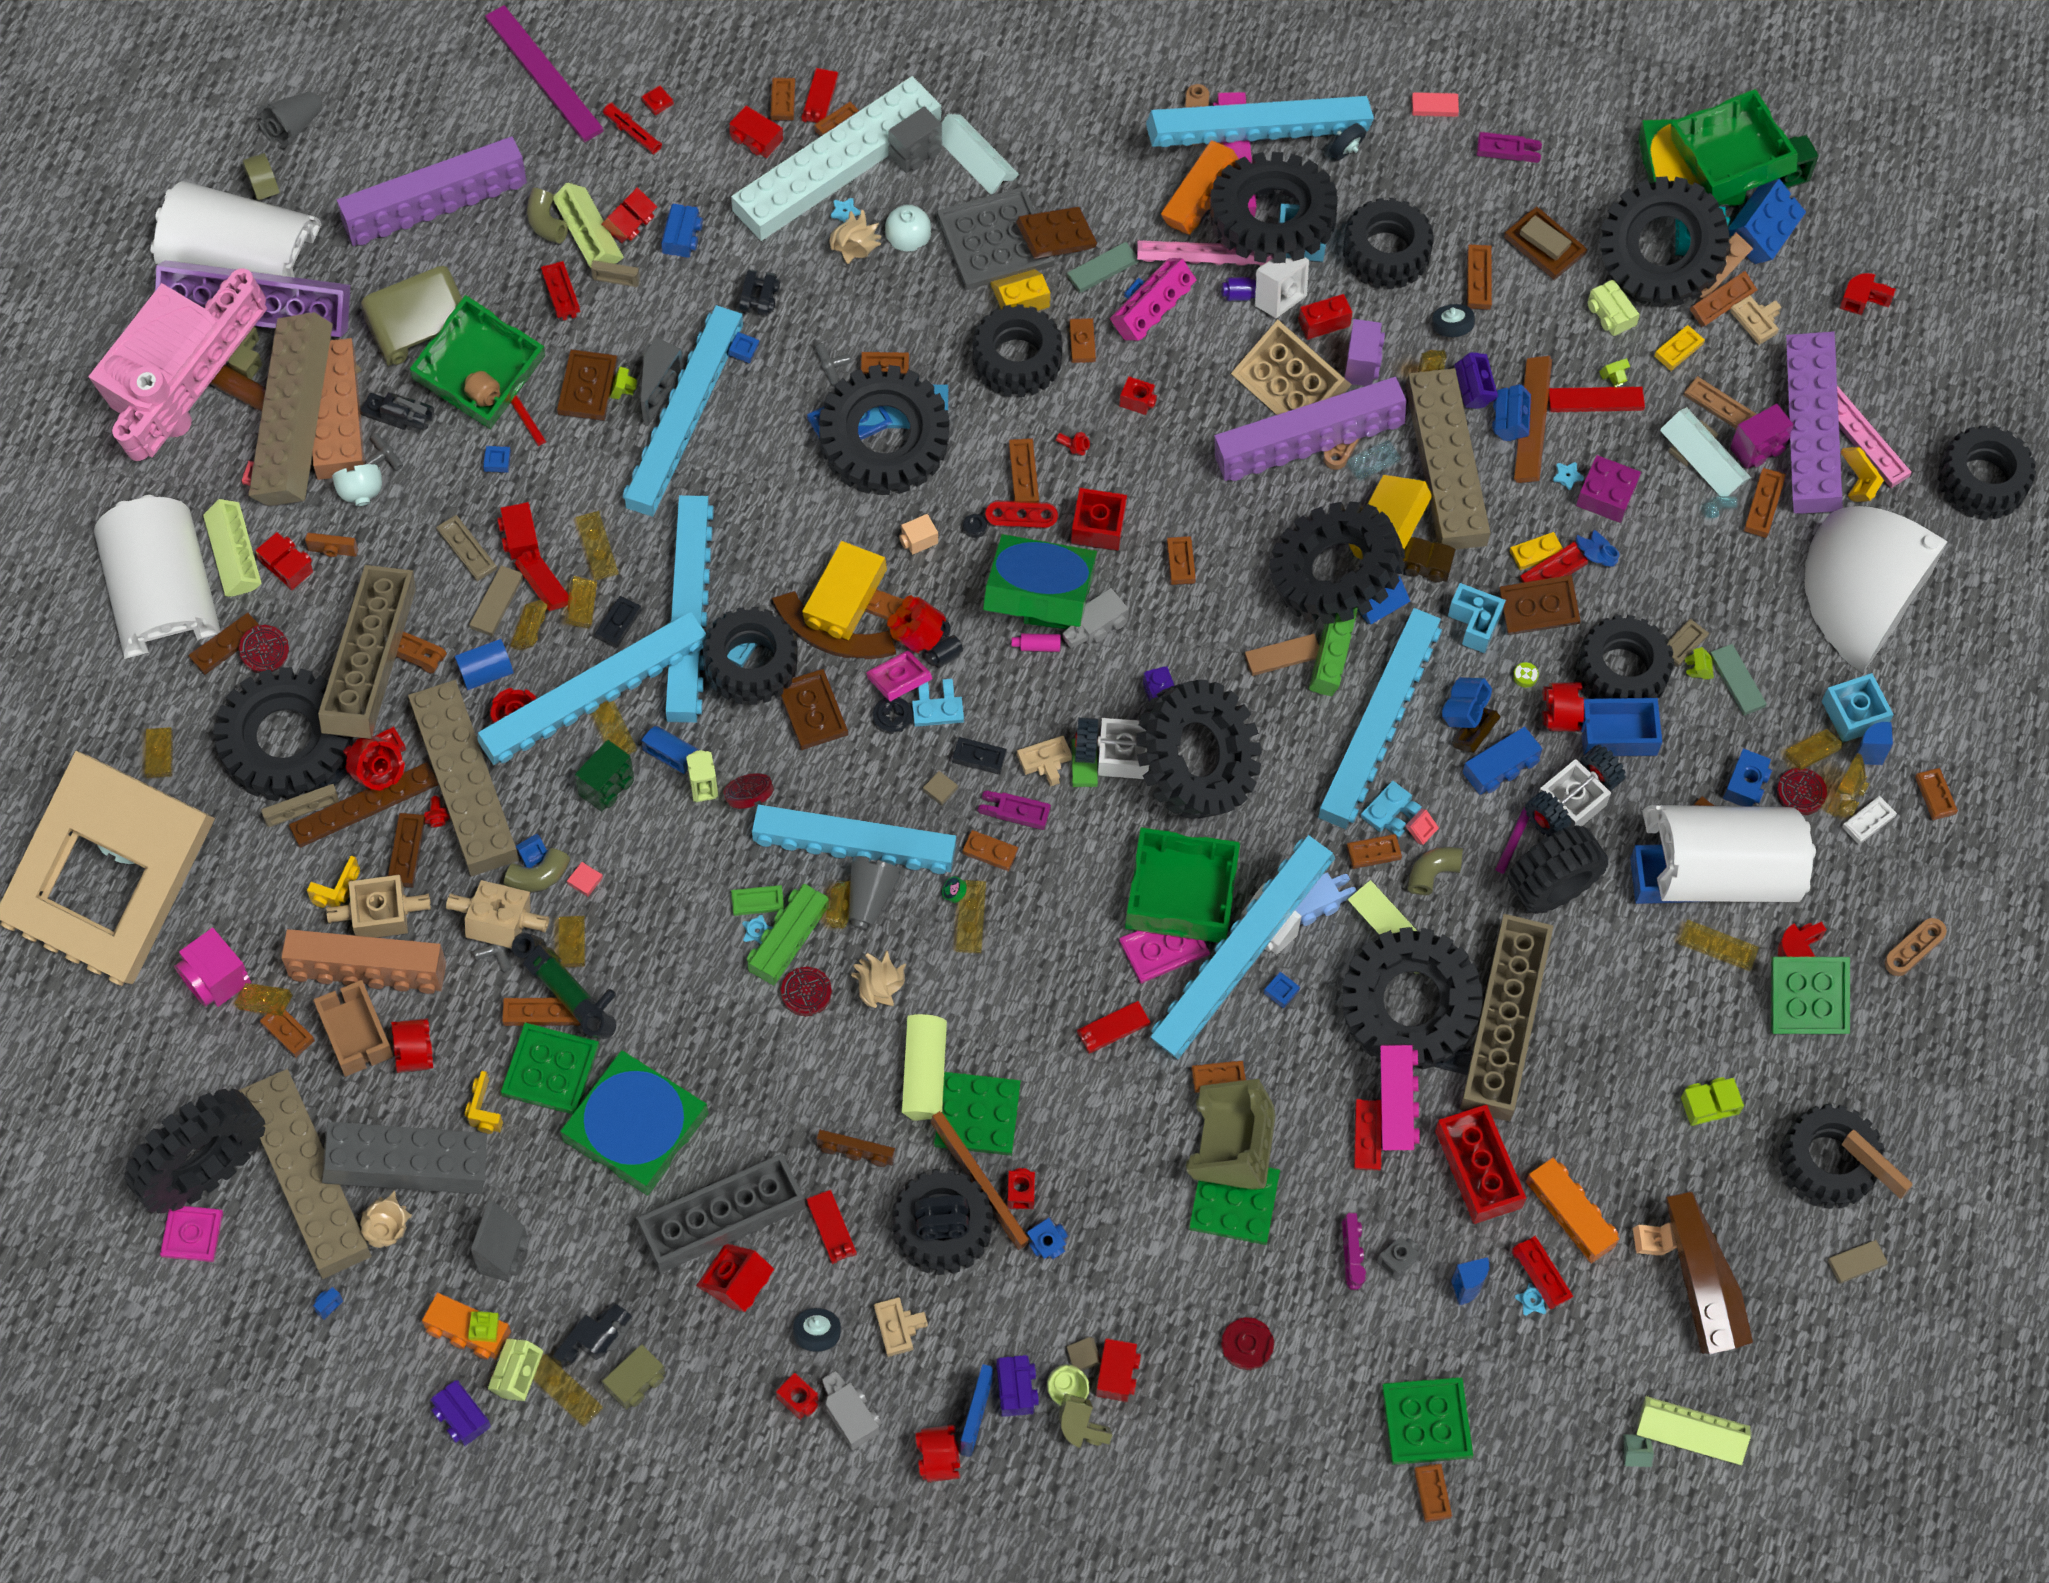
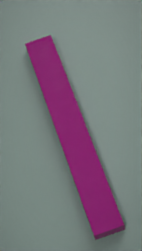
M505 5L485 15L486 21L584 143L604 132L601 124Z

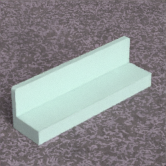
M947 114L942 122V145L990 194H994L1003 181H1013L1016 179L1019 173L961 115Z
M1688 408L1680 410L1661 428V432L1722 499H1726L1733 491L1751 478Z

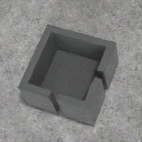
M923 106L889 129V156L905 173L912 169H919L923 164V160H927L930 157L935 158L941 152L942 123Z

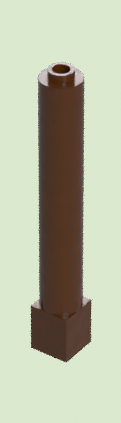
M224 365L210 382V385L262 412L266 387Z

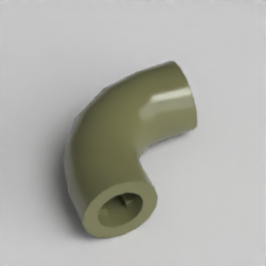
M532 188L527 205V217L530 226L538 236L551 242L562 243L567 236L568 226L565 221L555 219L550 214L554 195L539 188Z
M1439 847L1423 853L1411 869L1408 891L1412 894L1430 895L1433 892L1434 879L1437 874L1441 872L1460 873L1463 848Z
M550 848L547 850L542 862L536 867L529 868L512 863L506 872L504 886L529 891L530 893L546 890L559 881L571 859L563 851Z

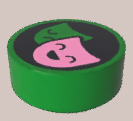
M950 877L943 886V897L952 903L959 902L966 894L967 884L959 877Z

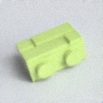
M1611 280L1603 286L1600 285L1590 292L1588 307L1592 313H1597L1604 330H1609L1615 336L1637 325L1640 314L1615 280Z
M699 750L689 754L686 758L693 800L700 802L716 799L718 797V790L711 752Z
M507 1339L494 1374L491 1377L488 1390L504 1399L525 1401L544 1351L527 1340Z

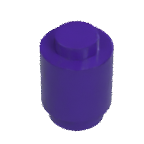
M1250 277L1226 278V281L1222 282V296L1226 297L1227 301H1249L1251 298H1256L1255 279H1250Z

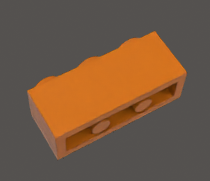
M437 1293L422 1320L424 1327L427 1329L426 1332L438 1339L441 1336L451 1339L450 1343L457 1348L464 1349L465 1346L474 1350L473 1353L484 1360H488L489 1357L497 1360L511 1333L509 1324L499 1320L496 1342L471 1341L468 1338L472 1311L478 1312V1310Z

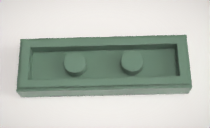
M1124 242L1067 273V277L1078 292L1082 293L1138 263L1139 259H1137V255L1127 242Z
M1730 644L1710 653L1712 661L1743 716L1765 708L1767 703L1734 645Z

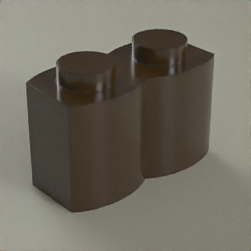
M1411 537L1405 549V558H1403L1405 566L1403 571L1412 577L1420 575L1428 577L1429 580L1436 583L1447 582L1456 549L1445 544L1431 543L1425 539Z

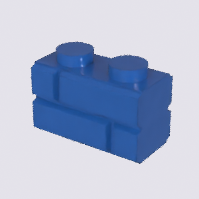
M671 204L661 242L663 254L690 258L692 250L696 251L698 244L696 232L701 231L703 225V218L699 217V209L697 207Z
M1520 384L1497 390L1498 398L1493 402V408L1496 412L1495 420L1492 422L1494 433L1503 441L1528 437L1531 405L1530 392Z

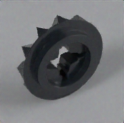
M900 697L892 701L883 698L876 704L873 710L875 725L880 727L882 732L885 730L891 734L898 731L903 732L907 726H910L913 717L911 706ZM892 707H894L896 715H900L895 718L894 722H891L890 717L886 716L890 715Z

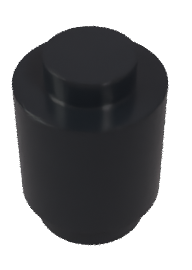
M955 635L945 636L931 650L927 651L925 656L931 666L941 668L958 658L960 653L963 652V646Z

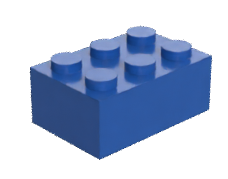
M1780 179L1758 186L1728 228L1730 236L1737 233L1753 248L1747 257L1754 264L1773 260L1806 213L1795 197H1789L1791 193Z
M1658 698L1584 699V720L1580 722L1581 732H1583V755L1595 745L1605 746L1607 751L1611 750L1613 752V756L1658 755L1662 745Z
M1635 845L1630 862L1636 904L1711 902L1662 901L1657 878L1667 867L1663 846Z

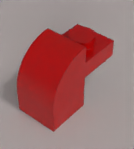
M1859 274L1849 281L1839 309L1862 316L1867 301L1889 308L1896 289L1886 284L1874 282L1876 274Z
M1822 921L1815 925L1812 923L1806 924L1800 929L1797 928L1795 923L1790 925L1779 942L1778 957H1815L1809 945L1823 938L1827 929Z

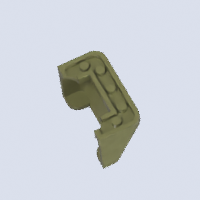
M439 266L373 292L363 298L361 306L366 325L387 366L403 363L408 356L409 347L436 337L442 330L447 318L462 300V297L448 267Z
M1259 1079L1201 1086L1199 1097L1196 1098V1107L1198 1112L1202 1113L1205 1121L1200 1153L1191 1154L1190 1158L1186 1161L1188 1175H1191L1194 1180L1247 1189L1265 1188L1275 1125V1109Z

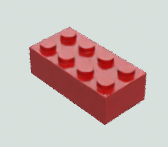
M1487 1104L1438 1120L1435 1129L1436 1135L1473 1224L1522 1209L1526 1201V1195Z

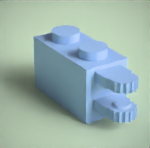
M1328 872L1321 876L1295 910L1302 916L1300 925L1308 926L1315 922L1316 917L1325 914L1329 916L1338 911L1342 902L1348 900L1357 892L1355 887L1341 892L1338 891L1337 888L1345 885L1350 880L1347 874L1331 879Z

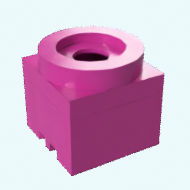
M213 927L179 951L182 960L174 966L189 990L205 1007L212 1002L219 1007L251 983L243 962Z

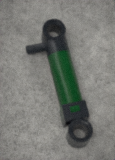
M529 933L518 934L513 940L512 951L517 957L526 959L523 962L524 966L532 975L539 977L579 1021L584 1033L600 1039L610 1038L616 1031V1021L613 1016L605 1013L603 1010L615 998L616 993L612 989H608L595 1002L560 963L562 959L552 948L547 947L544 939ZM599 1021H601V1025L597 1030V1024Z

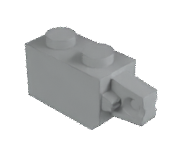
M1110 588L1086 604L1081 627L1070 626L1063 632V639L1071 648L1083 642L1088 644L1094 641L1100 642L1107 636L1109 631L1114 628L1118 630L1127 623L1129 609L1113 589Z
M836 1371L822 1379L828 1395L826 1411L851 1450L856 1449L880 1434L878 1425L881 1424V1421L874 1410L869 1412L864 1403L867 1400L860 1388L855 1390L851 1383L847 1385Z

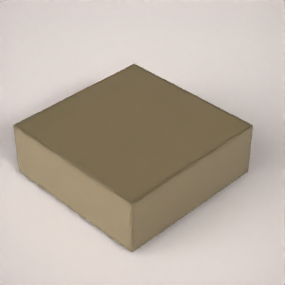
M938 771L923 787V792L942 806L955 793L958 785Z
M1088 1337L1067 1346L1072 1365L1081 1371L1101 1363L1094 1338Z

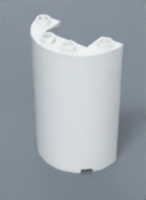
M181 181L172 189L167 190L164 204L156 212L157 225L155 237L151 244V253L154 254L155 264L168 260L235 270L244 268L250 272L294 277L292 267L305 241L314 242L321 227V222L314 216Z
M144 495L140 499L118 502L116 507L101 516L95 525L94 534L124 659L149 653L146 642L189 630H194L197 640L214 636L221 632L191 512L183 502L166 497Z
M1650 805L1642 810L1647 833H1657L1658 831L1660 833L1667 864L1666 869L1657 878L1662 901L1800 902L1805 893H1808L1810 890V879L1816 848L1812 844L1809 822L1805 821L1802 814L1795 808Z

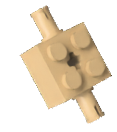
M400 875L349 881V905L326 907L329 924L351 920L355 936L377 938L408 933L406 916L408 912L431 910L429 893L406 897Z
M481 880L475 896L471 899L452 893L449 894L446 909L467 913L465 916L466 938L512 948L514 938L522 932L524 927L545 933L549 925L548 916L529 913V891Z

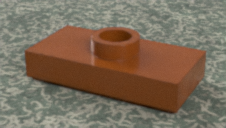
M772 78L771 120H794L795 78Z
M1093 318L1070 319L1072 363L1096 362Z
M307 533L305 541L308 551L324 553L330 557H336L337 554L357 557L358 547L355 538Z
M1937 768L1917 773L1915 779L1932 820L1956 815L1958 810L1941 769Z
M1396 834L1350 842L1346 846L1352 869L1402 859Z
M1243 1060L1194 1065L1191 1068L1195 1093H1200V1087L1203 1085L1246 1080Z
M1442 1464L1415 1467L1414 1474L1424 1522L1451 1519L1452 1512Z

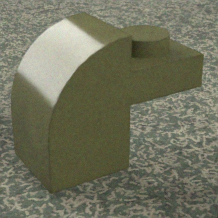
M265 153L242 160L244 171L249 178L257 200L280 193Z
M255 327L251 329L226 362L229 368L251 380L262 366L259 353L252 350L259 341Z
M1064 1393L1059 1410V1422L1066 1439L1081 1448L1083 1438H1086V1441L1093 1445L1101 1446L1102 1443L1110 1445L1113 1435L1110 1427L1089 1422L1093 1408L1091 1401Z

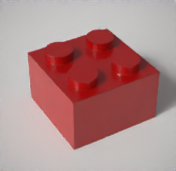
M1079 488L1071 544L1119 551L1127 495Z

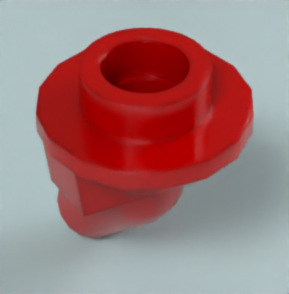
M1077 432L1073 439L1059 433L1055 440L1068 447L1072 454L1080 456L1085 455L1086 450L1090 447L1089 438L1083 432Z
M432 796L430 799V811L424 813L425 823L430 824L431 827L444 826L446 824L445 821L450 819L447 809L440 808V798L438 796Z

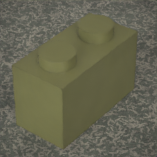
M641 1344L602 1382L604 1389L627 1410L631 1405L633 1407L638 1406L645 1398L644 1393L650 1387L655 1389L662 1383L665 1378L663 1376L665 1369L664 1365Z

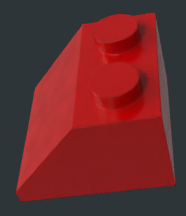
M726 1244L696 1286L728 1307L746 1312L754 1303L755 1297L762 1287L768 1283L775 1269L755 1250Z

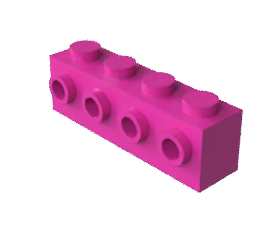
M1168 258L1110 317V320L1123 339L1139 341L1146 336L1151 326L1157 324L1162 319L1161 316L1167 310L1172 309L1176 305V301L1182 295L1190 291V286L1197 279L1183 258Z
M1381 1044L1383 1150H1414L1415 1144H1420L1419 1128H1414V1118H1419V1102H1414V1092H1419L1418 1076H1413V1066H1418V1050H1413V1044Z

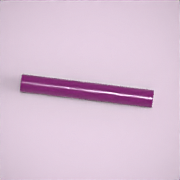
M1523 807L1495 868V871L1502 874L1505 873L1530 817H1527L1525 807Z

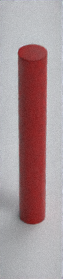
M516 395L511 401L512 406L536 444L540 446L546 443L545 438Z

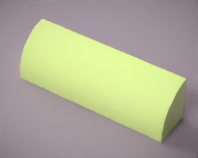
M566 183L554 195L553 200L590 268L593 260L613 264L621 261L624 257L611 233L601 225L604 221L586 188Z
M218 499L203 516L225 596H236L251 592L262 583L239 502Z
M1371 880L1348 899L1379 935L1390 930L1392 934L1400 932V928L1412 927L1413 931H1417Z
M918 1014L907 1017L902 1113L915 1121L931 1119L937 1112H942L947 1021L933 1015Z
M1645 1396L1637 1427V1435L1742 1465L1750 1441L1751 1430L1748 1425Z

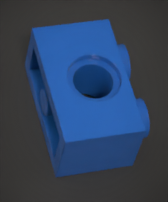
M1743 748L1723 799L1746 807H1752L1754 802L1759 804L1764 790L1760 789L1762 782H1768L1772 769L1768 768L1771 759ZM1744 778H1749L1754 783L1747 782Z

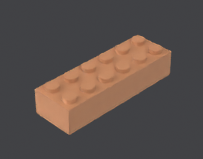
M352 338L330 340L313 446V464L318 480L333 478L332 475L335 472L345 468L349 472L355 470L354 466L365 465L356 354Z
M289 929L286 931L281 957L288 976L295 981L305 982L307 979H316L323 984H331L333 981H337L348 986L362 980L364 984H368L369 987L374 989L390 986L398 991H408L411 988L419 989L420 992L426 994L442 991L446 960L441 944Z

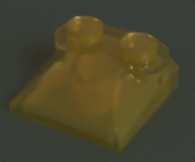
M1857 753L1826 811L1827 813L1846 818L1848 814L1853 816L1859 805V802L1855 801L1858 794L1863 797L1870 784L1866 782L1867 776L1861 754Z

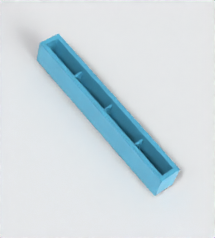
M764 805L757 806L752 830L753 841L765 847L774 844L780 845L786 850L806 849L811 854L831 853L836 858L862 856L870 858L869 861L880 860L891 865H906L911 870L926 868L936 874L952 871L956 850L955 835Z

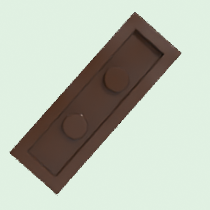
M246 613L188 656L197 668L206 675L239 651L242 636L247 630L259 624L249 613Z
M399 813L388 876L400 875L403 887L414 888L425 825L424 815Z
M821 1129L818 1132L817 1147L821 1148V1151L824 1153L836 1154V1152L846 1154V1157L851 1160L860 1161L861 1158L871 1160L872 1164L879 1167H886L887 1164L893 1166L896 1156L895 1148Z

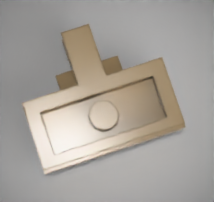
M1748 296L1731 307L1730 312L1758 345L1778 334L1779 328L1773 322L1775 320L1774 317L1780 314L1781 306L1776 300L1764 307L1763 305H1758L1751 296Z
M1064 736L1017 750V756L1025 775L1036 771L1039 772L1040 776L1045 774L1050 787L1060 784V775L1057 770L1061 769V763L1072 760V754Z
M900 1297L875 1304L874 1307L887 1356L890 1357L914 1350L910 1336L916 1335V1329L928 1326L925 1312L911 1315L910 1311L903 1312Z

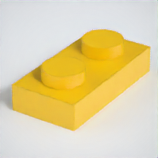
M1687 325L1655 352L1654 357L1672 371L1704 344L1705 339Z
M1552 532L1510 547V553L1519 570H1523L1540 564L1563 548L1555 533Z

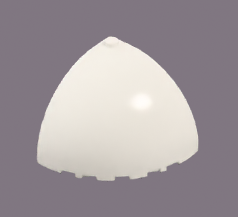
M1863 506L1846 507L1829 514L1812 540L1805 563V591L1811 607L1810 611L1816 624L1819 625L1824 633L1827 642H1830L1835 647L1839 655L1862 673L1900 623L1907 607L1931 576L1948 542L1903 516L1886 510Z

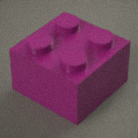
M1775 404L1738 424L1730 449L1746 469L1752 466L1759 467L1768 457L1772 455L1777 457L1785 451L1794 424L1778 404Z
M1596 455L1580 491L1576 506L1621 523L1637 487L1641 472Z

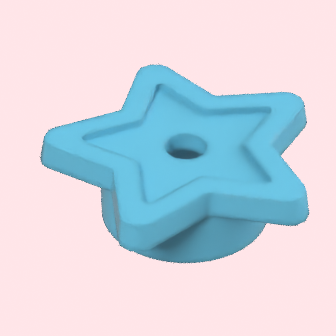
M853 198L845 202L834 200L835 210L831 213V218H838L845 223L850 211L853 212L854 216L860 215V210L854 207Z
M1574 462L1568 466L1557 463L1558 474L1553 478L1554 482H1560L1571 490L1575 482L1584 480V476L1577 472V463Z
M763 915L751 921H743L742 924L747 931L743 940L745 942L755 940L761 944V937L767 928L772 929L773 927L766 924Z
M1532 1283L1528 1284L1525 1293L1515 1296L1523 1304V1314L1525 1316L1533 1311L1542 1314L1546 1313L1544 1299ZM1531 1298L1535 1299L1534 1303L1530 1301Z

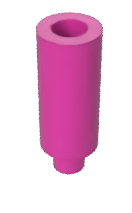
M1021 633V637H1012V647H1021V651L1060 652V634Z

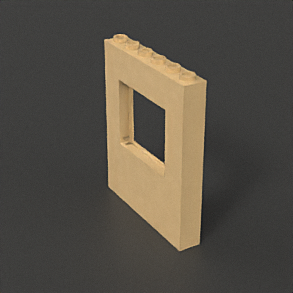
M75 751L0 903V920L2 921L0 925L12 931H15L16 928L23 931L22 936L36 942L39 939L45 942L43 947L55 953H58L59 950L66 953V959L77 964L82 961L88 964V970L99 975L104 972L110 975L108 980L123 986L124 983L133 984L215 818L87 754ZM79 836L145 868L115 931L48 899Z

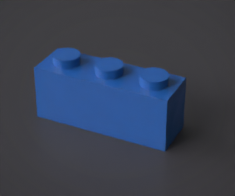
M1524 726L1467 761L1462 773L1479 795L1486 791L1492 793L1500 786L1502 781L1506 779L1511 781L1520 774V770L1527 767L1530 769L1537 765L1543 748Z

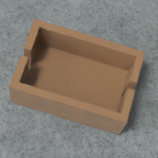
M362 980L340 988L345 1001L344 1004H340L336 991L313 999L345 1077L366 1069L365 1063L370 1062L373 1066L394 1057Z

